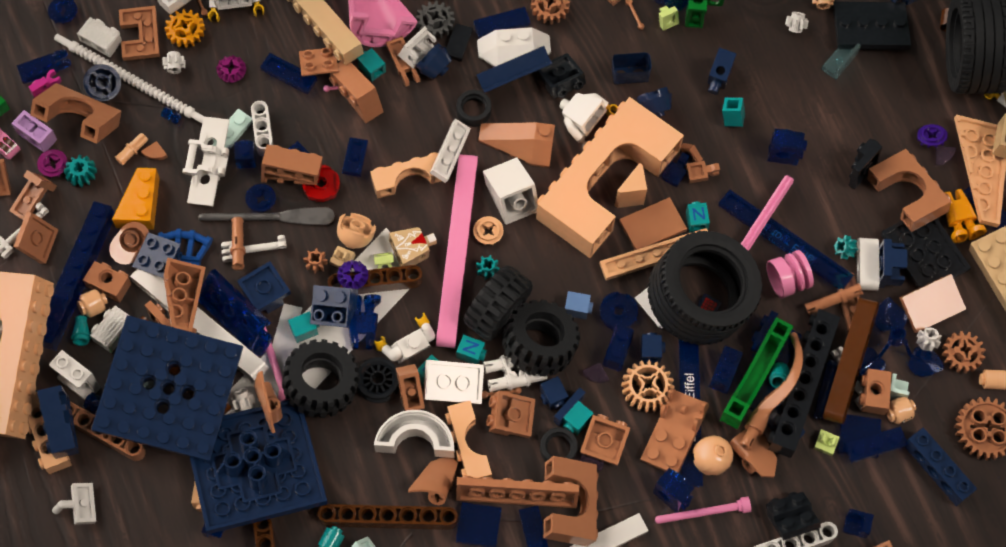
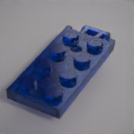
M216 269L211 270L201 287L199 302L250 351L259 356L264 355L273 339L271 334L264 330V327L269 326L271 322Z

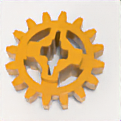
M185 9L182 10V13L175 11L176 16L170 15L171 21L166 20L165 32L167 39L171 40V44L177 42L179 48L182 44H184L185 48L188 47V44L195 46L194 42H201L200 37H204L205 25L203 18H200L198 13L193 15L192 10L186 13Z

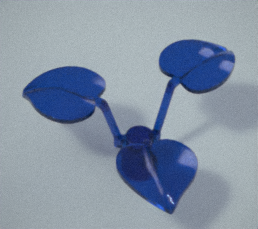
M890 297L886 298L879 305L875 325L880 331L890 330L888 342L879 355L876 350L867 347L859 377L862 374L864 375L868 368L885 370L886 363L881 357L890 345L898 347L904 344L908 356L911 357L908 363L909 369L919 377H928L944 369V365L940 357L933 350L932 352L925 351L918 346L914 349L913 354L911 353L908 340L905 339L906 331L904 327L907 323V315Z

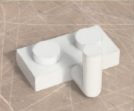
M73 483L71 485L72 500H60L53 507L52 512L59 514L63 508H73L74 525L95 524L97 521L93 483Z

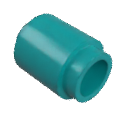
M778 362L771 368L769 382L775 389L785 381L790 373V368L787 364Z
M333 525L331 528L327 527L318 543L319 547H340L345 537L342 535L343 531Z

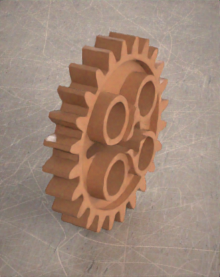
M979 397L977 402L972 399L970 405L966 403L963 406L964 409L958 412L961 416L955 418L959 423H956L954 428L960 430L955 435L962 437L958 443L964 442L966 445L963 449L970 448V455L976 452L977 459L984 455L986 461L990 458V455L993 460H996L998 455L1001 458L1005 456V402L998 405V399L991 402L990 397H987L985 401ZM974 415H978L981 421L975 420ZM993 417L999 418L1001 423L995 422ZM974 434L980 435L981 440L975 439ZM993 436H998L1001 442L995 441Z

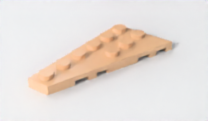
M956 115L954 121L978 221L980 224L997 228L1001 220L1006 159L992 155L997 124Z

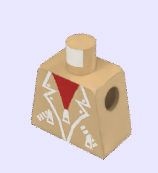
M418 227L389 233V242L400 266L416 265L429 257V246L437 244L434 233L423 236L421 229Z

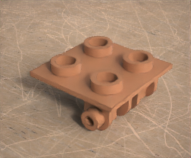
M331 48L299 51L302 76L339 72L337 59Z

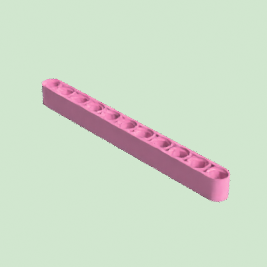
M460 154L458 158L436 347L456 348L478 156Z

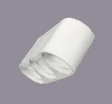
M256 101L251 106L254 137L258 154L264 157L266 147H261V145H273L271 122L267 104L264 101ZM261 127H266L265 130H259Z
M858 238L857 283L860 284L861 290L878 291L880 284L879 240Z

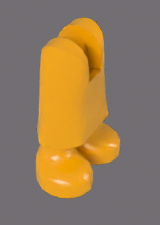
M955 190L956 200L953 199L950 191L944 192L951 199L950 210L945 215L948 226L954 229V232L951 234L952 241L954 243H961L966 241L967 238L974 240L987 232L986 227L981 224L975 225L974 221L978 217L963 190Z

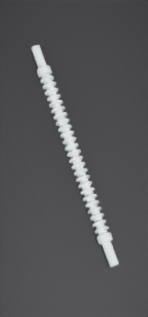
M59 34L55 35L54 40L68 47L69 51L80 55L81 58L84 57L85 60L89 59V62H93L94 65L105 64L113 67L124 82H127L129 85L132 84L133 87L136 86V89H140L141 92L145 91V94H149L150 97L154 96V99L158 98V101H162L163 104L167 103L168 107L171 106L177 112L180 111V114L184 113L185 117L193 118L203 123L204 116L197 113L193 107H187V104L183 105V102H179L178 99L174 100V97H170V94H166L164 91L161 92V89L157 90V87H153L152 84L148 85L147 81L144 82L143 79L135 77L134 74L131 75V72H127L125 69L122 70V67H118L117 64L109 63L108 59L105 60L104 57L96 55L95 52L92 53V50H88L87 47L84 48L78 42L70 41Z

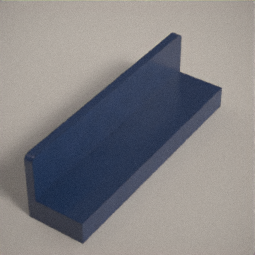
M541 46L476 75L485 93L553 63L547 54L545 46Z

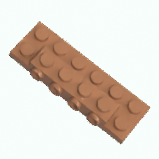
M472 476L457 477L456 501L577 508L579 485L572 482L561 484L554 483L553 481L534 482L530 479L514 481L511 478L497 480L491 477H483L482 479L473 478Z

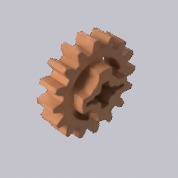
M531 0L533 16L537 15L538 21L543 19L544 24L547 21L553 24L554 20L559 23L560 17L565 19L566 13H569L570 1Z
M960 331L958 335L953 333L951 338L948 337L946 339V343L942 346V349L945 350L942 356L947 357L944 361L945 363H951L950 369L956 367L957 373L963 369L964 373L967 374L969 369L974 372L976 367L979 368L981 366V361L985 359V356L982 354L986 349L980 348L983 342L976 341L978 336L972 338L971 332L964 335L963 331ZM957 342V345L952 348V345ZM976 356L975 360L970 363L971 358Z

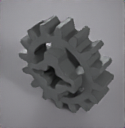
M429 1L427 7L422 5V10H417L415 18L418 23L416 27L421 30L425 26L435 38L439 35L442 39V34L448 36L449 30H453V24H455L454 12H450V6L445 8L444 2L438 5V1H435L434 4H431Z

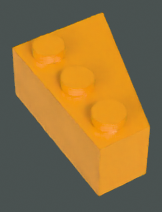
M156 168L136 169L112 218L116 228L121 229L130 222H139L145 225L148 230H154L160 179Z

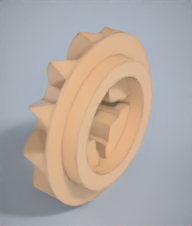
M490 216L480 218L473 228L475 238L484 245H494V243L500 242L504 231L502 223ZM493 227V229H492V234H493V235H490L489 233H488L487 235H484V234H485V229H484V228H486V229L489 230L490 228Z

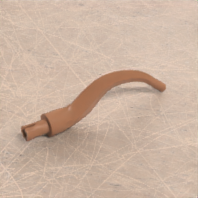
M795 332L790 334L795 351L791 371L785 381L769 393L749 416L744 426L747 431L740 442V446H743L742 448L745 450H752L757 436L763 434L771 412L790 394L799 379L803 365V350L798 335Z

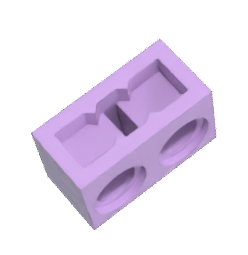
M25 110L11 123L18 135L42 152L47 151L57 141L52 129L35 117L30 116Z

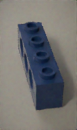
M924 427L911 436L903 445L956 507L977 490L974 484Z

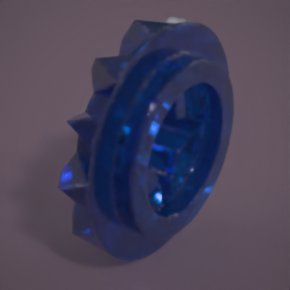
M53 0L48 7L49 17L56 24L58 22L62 24L68 21L71 22L76 17L78 11L77 5L73 0ZM63 6L66 10L64 15L61 14Z
M256 184L247 191L245 199L248 207L254 212L263 213L266 210H270L275 204L276 195L270 186ZM263 193H264V199H265V201L262 200V201L258 204V199H257V197H261V195H263Z

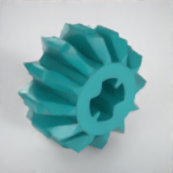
M80 154L77 159L71 157L72 162H66L67 168L64 169L67 181L71 182L73 186L79 184L80 187H83L84 183L90 185L89 180H95L94 174L97 173L94 161L90 160L88 156L82 158Z

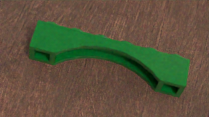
M777 317L775 318L746 374L723 411L720 421L738 430L794 327L793 325Z

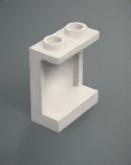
M63 350L49 364L52 369L59 373L57 379L87 403L101 388L92 372Z

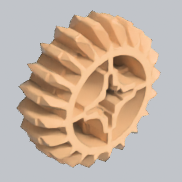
M641 360L639 366L634 363L632 369H627V374L623 375L624 382L621 383V387L624 388L622 394L627 395L625 400H632L631 407L638 405V411L641 410V407H644L646 413L649 408L655 412L657 407L661 409L663 403L666 404L668 402V391L671 388L674 389L675 386L672 385L674 379L668 378L671 374L670 371L664 372L665 366L659 368L658 362L651 365L650 360L645 365ZM642 374H652V375L649 376V377H646V376H644V375H642ZM658 378L662 382L663 393L659 390V387L656 385ZM633 380L637 382L636 385L640 388L638 394H636L632 387ZM652 382L651 388H645L644 390L645 384L647 386V384H651ZM651 396L654 399H645L644 397Z

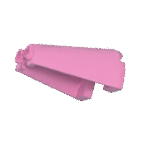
M348 0L350 30L362 45L368 47H384L388 41L401 36L405 38L418 23L416 18L400 0Z

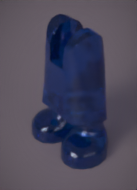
M368 294L364 296L365 312H361L362 296L358 295L357 309L348 327L351 346L354 350H358L359 334L366 335V350H372L378 323V314L374 313V309L381 303L380 295Z

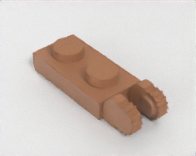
M402 36L386 42V47L398 74L401 75L405 87L410 85L406 75L407 72H412L416 83L420 82V77L416 66L414 68L410 67L398 56L406 44Z

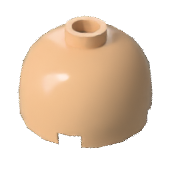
M351 213L350 216H345L346 214L341 215L337 225V236L346 247L358 249L365 247L372 241L376 226L375 224L374 226L371 225L369 218L356 213Z
M716 435L702 438L695 444L692 451L695 459L693 460L694 465L700 472L708 476L722 474L731 466L733 461L731 445L727 440Z

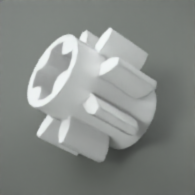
M792 12L791 16H787L785 24L789 27V31L802 33L803 28L807 29L809 20L805 18L806 14Z
M177 51L168 52L167 57L162 58L164 70L167 69V72L170 74H178L181 72V68H185L184 56H181Z
M925 327L924 331L919 330L916 343L919 344L920 348L932 352L933 348L938 349L941 344L939 341L941 335H939L938 331Z
M241 388L233 393L234 397L231 398L234 410L239 409L240 412L254 408L253 403H256L253 391L248 392L247 388Z

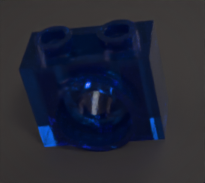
M775 128L769 144L767 161L797 166L799 159H803V154L807 147V140H804L805 133Z
M669 468L656 482L653 494L677 513L681 509L684 511L690 505L694 497L692 495L694 488L680 473Z

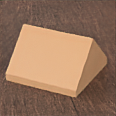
M639 163L618 189L615 207L644 205L647 185L642 164Z

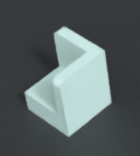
M893 373L891 375L890 399L894 400L898 397L908 398L910 393L908 391L909 382L896 379L897 374Z

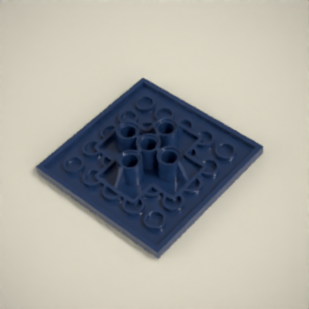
M127 315L91 430L210 462L244 347ZM177 367L180 369V372L177 375H171L169 373L170 369ZM147 381L155 383L152 389H146L144 384ZM172 386L174 392L172 394H165L163 392L164 388ZM186 391L194 393V396L189 400L183 398V394ZM167 405L169 409L166 413H159V406Z
M290 400L280 402L283 416L279 422L273 424L275 433H271L262 407L223 416L211 461L190 457L207 535L328 504L305 415L298 412L297 406L293 408L289 404Z

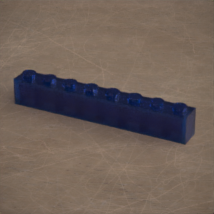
M96 201L91 206L54 289V294L51 297L50 314L46 324L47 332L43 340L44 348L56 351L79 296L85 287L83 279L94 261H96L113 223L112 218L115 213L112 206Z

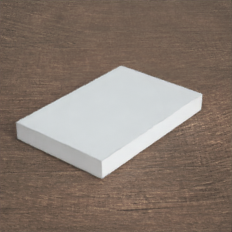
M426 360L423 400L458 403L470 400L471 404H482L484 365Z

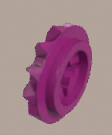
M234 55L230 57L225 56L224 59L219 60V64L216 66L219 78L229 83L241 80L246 73L245 62L240 57H235ZM233 64L234 69H232L230 74L228 68Z
M47 150L40 155L37 167L43 176H48L51 179L55 176L60 177V174L66 168L67 157L60 150ZM50 159L56 163L55 169L50 166Z

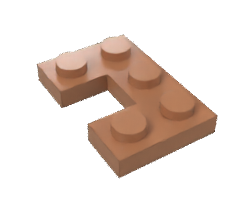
M156 7L120 9L119 21L121 29L139 28V40L121 41L123 61L160 57Z

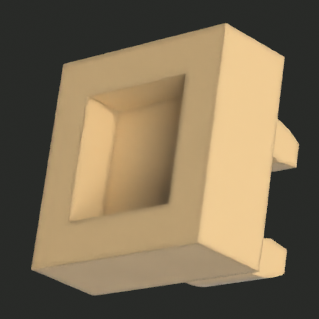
M337 246L329 263L339 268L344 262L354 260L355 252Z

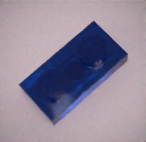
M349 138L342 174L361 177L368 140Z

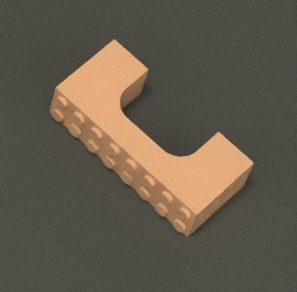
M630 97L626 102L622 101L615 115L611 114L608 117L606 125L596 131L595 138L585 144L583 147L584 151L573 158L572 165L569 168H564L557 182L553 181L548 188L547 194H542L537 200L536 219L589 258L593 256L613 232L616 218L615 215L589 196L588 192L614 162L621 159H629L638 164L640 163L646 170L659 177L681 149L684 135Z
M0 272V319L3 325L0 342V437L25 439L29 430L28 422L33 409L32 400L36 392V378L40 371V356L43 353V340L47 332V318L50 314L51 297L54 294V283L36 275Z

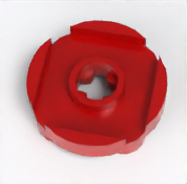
M322 165L319 180H323L326 185L319 187L318 185L302 184L307 198L316 202H325L336 198L340 189L339 175L327 165Z

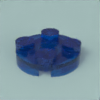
M620 292L610 293L601 303L599 310L600 318L612 331L628 329L637 319V302L629 294L625 295ZM616 307L624 310L622 315L615 314Z

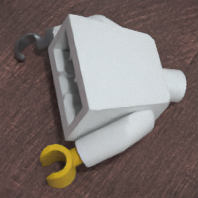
M577 93L571 101L563 99L560 102V109L563 110L562 114L565 118L564 124L572 137L578 143H582V149L587 143L585 138L606 113L609 117L611 114L615 115L611 110L617 112V105H609L608 101L596 93L584 95Z

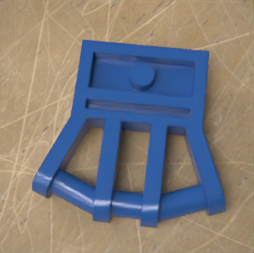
M177 228L175 231L158 233V236L169 240L175 238V242L180 244L182 238L189 239L186 256L182 255L181 259L177 260L201 266V261L213 241V238L205 237L195 230L182 231V229ZM195 240L203 244L196 257L192 256Z

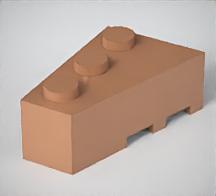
M342 61L337 63L339 72L330 73L329 80L334 87L337 86L340 93L348 100L365 124L382 114L384 111L376 87L351 62L347 65Z
M267 145L262 160L261 182L267 183V180H277V183H284V180L294 181V184L317 185L323 156L315 153L300 152L297 149H286L278 145Z

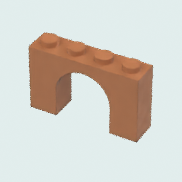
M55 83L32 100L30 116L44 122H48L61 113H76L85 116L86 118L82 122L80 137L97 144L119 127L122 111Z
M907 149L869 168L867 179L878 192L901 181L911 182L922 190L923 196L919 200L902 208L900 219L911 232L949 212L951 205L949 195L940 189L937 181L928 175L927 170L921 167L916 157L910 154Z
M553 456L545 462L544 481H553L554 483L561 484L572 482L579 485L578 499L580 502V512L577 517L556 513L550 514L544 519L543 539L587 547L594 543L598 537L597 464Z

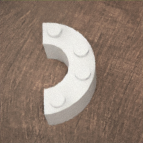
M407 410L393 415L380 427L374 441L375 452L395 454L397 446L408 437L418 436L425 438L431 443L434 448L435 457L455 458L454 441L449 428L439 417L423 410Z

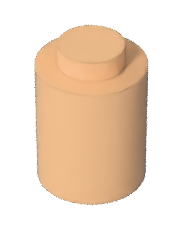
M983 370V373L979 375V384L983 386V389L1006 390V370Z

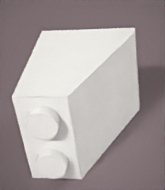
M518 158L483 171L486 186L505 225L537 212L538 198L535 183Z

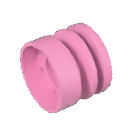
M800 250L793 251L792 254H786L784 259L777 257L766 263L770 284L779 298L793 295L795 289L797 291H804V289L812 288L814 285L810 264Z

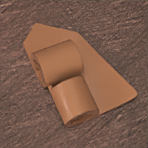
M260 371L255 379L254 390L263 409L271 433H275L273 424L279 422L283 416L281 403L277 399L271 383L264 382L263 371Z
M746 429L729 442L732 449L742 458V465L749 473L757 472L761 477H775L777 457L773 451L768 450L770 445L764 434L757 436L750 451L740 446V442L747 431Z
M446 457L431 461L408 489V493L429 492L428 499L432 504L443 505L449 489H452L458 462L454 458Z

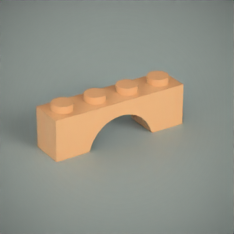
M433 152L422 158L415 157L407 162H396L392 166L377 167L370 171L377 199L395 194L399 182L411 175L422 176L431 184L441 182L440 179L430 174L438 153Z
M471 401L447 406L448 413L445 414L447 425L452 426L453 431L451 434L453 441L457 443L458 450H455L458 462L462 461L463 469H461L462 476H472L473 478L481 479L483 477L492 478L487 456L473 452L465 440L469 429L476 424Z

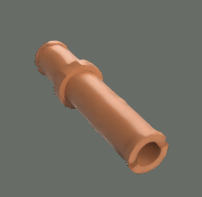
M234 217L231 220L232 247L230 248V254L232 255L233 269L242 270L244 269V255L246 253L243 240L244 220L241 217Z
M857 283L846 289L840 288L838 292L807 304L805 303L804 305L808 315L817 312L818 309L823 310L841 302L847 303V300L863 295V291H861L860 284Z

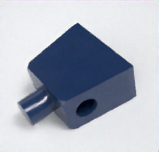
M719 47L707 83L710 84L709 93L718 95L720 88L725 89L737 53Z

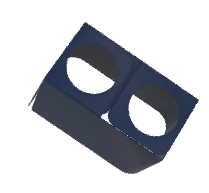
M648 53L612 55L614 85L649 81L652 65ZM636 69H642L644 72H633V71L636 70ZM623 70L626 73H617V71Z

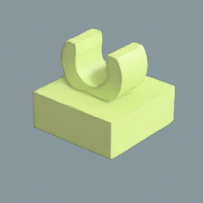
M667 6L659 8L661 11L659 13V22L663 31L679 24L678 10L675 6L672 8Z
M392 252L373 254L374 263L378 265V269H381L382 265H388L389 268L392 267L391 263L394 262Z
M821 429L813 449L832 456L840 437Z

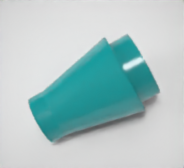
M82 315L75 317V324L71 335L73 343L78 346L87 345L91 339L87 317Z

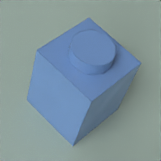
M568 291L565 305L566 313L568 315L571 314L574 318L587 320V314H592L593 302H590L591 295Z

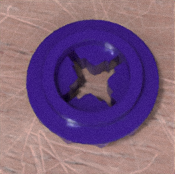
M935 124L925 125L917 133L918 141L921 142V145H927L928 148L930 146L935 148L938 145L943 146L948 137L947 131Z
M351 260L344 262L339 267L337 278L344 288L359 289L368 280V270L360 261ZM352 268L355 273H358L355 275L354 281H352L350 275H347L351 273Z

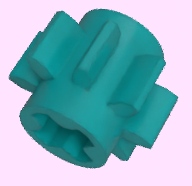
M847 235L844 236V239L838 237L834 245L835 255H839L841 259L846 260L848 256L855 257L854 254L858 250L857 240L851 239V236Z
M491 255L486 258L482 256L481 263H476V268L479 269L477 275L482 274L484 280L492 277L500 269L497 267L498 260L494 261Z

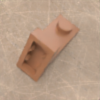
M29 170L23 176L28 179V182L9 210L22 220H24L26 212H34L36 204L40 202L47 190L54 192L57 187L56 184L44 176Z

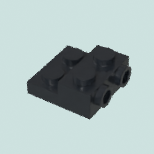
M568 53L551 60L553 64L536 71L553 99L557 97L563 98L568 92L574 89L580 90L586 84L584 72Z
M870 138L857 149L858 155L851 167L853 170L849 175V186L854 190L868 176L869 168L878 164L882 146L878 141Z
M792 492L785 498H773L766 504L767 516L783 541L821 528L820 521L812 511L811 503L804 492Z

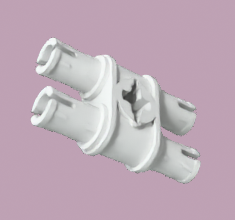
M501 355L499 359L483 362L485 374L500 370L504 372V377L488 380L490 392L502 389L511 391L518 387H529L531 383L547 381V376H540V374L534 376L530 375L528 371H521L518 365L514 366L510 362L511 358H507L504 355Z

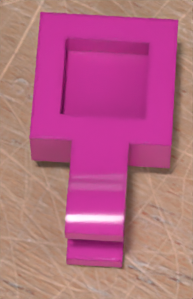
M54 69L48 71L46 79L42 77L28 86L34 98L55 83H61L60 76L52 78L56 75Z

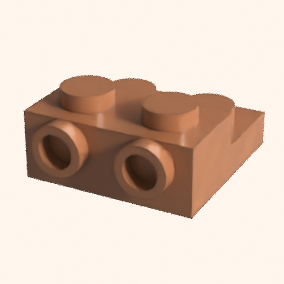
M500 390L493 394L489 399V407L492 408L491 414L488 415L486 425L489 426V432L505 436L511 434L530 438L532 435L535 399Z
M602 414L593 415L580 454L618 466L630 427H627V423L616 420V423L609 421V417Z

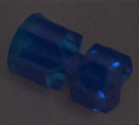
M164 107L161 112L162 117L167 120L172 118L171 120L175 124L181 119L179 113L173 114V110L168 107Z

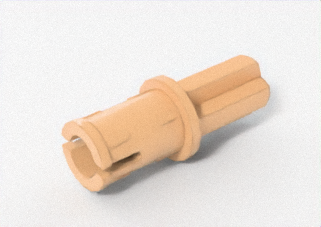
M140 133L132 142L126 143V147L114 158L123 166L133 155L138 154L137 151L148 141V138L143 133Z

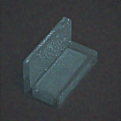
M858 43L853 49H837L822 66L821 70L836 80L857 56L861 45Z

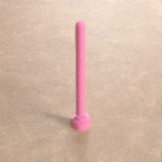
M258 319L256 323L279 388L277 398L280 402L290 400L285 398L284 389H282L283 375L264 320Z
M746 496L736 500L735 503L659 515L655 517V522L661 524L737 510L738 512L749 513L751 512V503L749 497Z

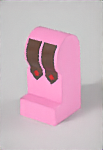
M0 128V154L10 160L21 149Z

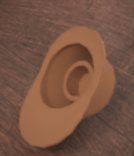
M130 222L120 229L112 239L109 248L110 255L115 262L127 265L135 261L149 232L145 225L139 222Z

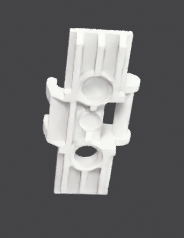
M204 117L199 140L190 139L188 141L189 151L186 166L182 171L183 174L192 175L187 200L188 204L214 206L218 181H220V177H225L229 149L225 147L230 122L228 119ZM211 139L217 140L216 146L207 144ZM198 147L204 153L202 165H198L197 169H193L196 149ZM204 175L210 176V181L207 184H201V178Z

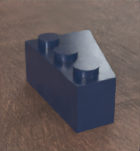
M61 385L38 390L39 407L44 420L43 429L48 437V442H46L48 453H51L55 459L78 454L79 447L69 396Z

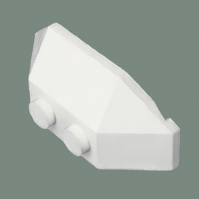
M532 27L494 30L477 40L478 58L494 67L541 46H545L548 55L551 53L549 35Z

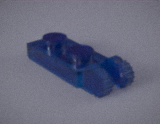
M58 50L53 54L51 53L17 65L23 84L46 77L48 71L52 69L57 73L59 70L71 66L70 59L60 60L68 55L67 50Z

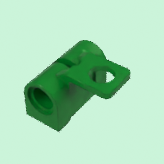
M689 0L685 14V27L703 28L707 5L721 7L724 4V0L717 2L711 0Z

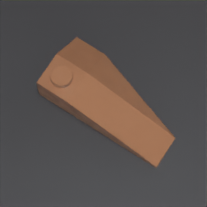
M537 122L482 123L478 142L498 151H504L513 158L517 157L524 160L525 163L531 166L549 168L555 125Z
M167 258L163 277L171 327L192 332L206 267Z

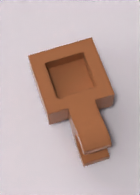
M705 161L687 163L686 170L689 183L707 181L708 175H719V163L706 165Z

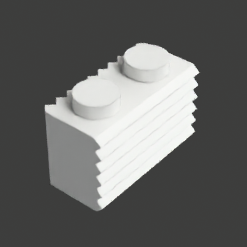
M89 17L77 33L81 42L109 58L122 41L120 32L116 28H109L100 19L95 20Z
M117 306L108 309L103 315L104 319L102 322L93 326L90 337L105 350L113 353L118 345L128 314Z

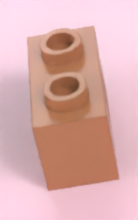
M94 261L83 279L87 288L98 290L100 294L104 293L106 297L118 303L121 302L131 285L128 274L121 270H118V272L113 270L105 262L100 264ZM107 278H112L109 283H104Z
M415 364L396 368L404 410L424 409L425 405L419 372Z
M868 368L865 374L861 375L860 386H863V393H860L859 405H862L861 412L881 415L887 413L890 407L892 372ZM871 388L876 389L878 391V395L873 394L871 392Z

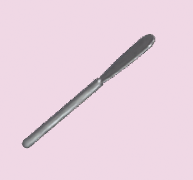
M310 207L286 210L279 213L199 214L198 219L200 221H231L234 217H241L244 221L279 220L303 225H329L333 222L335 215L329 207Z

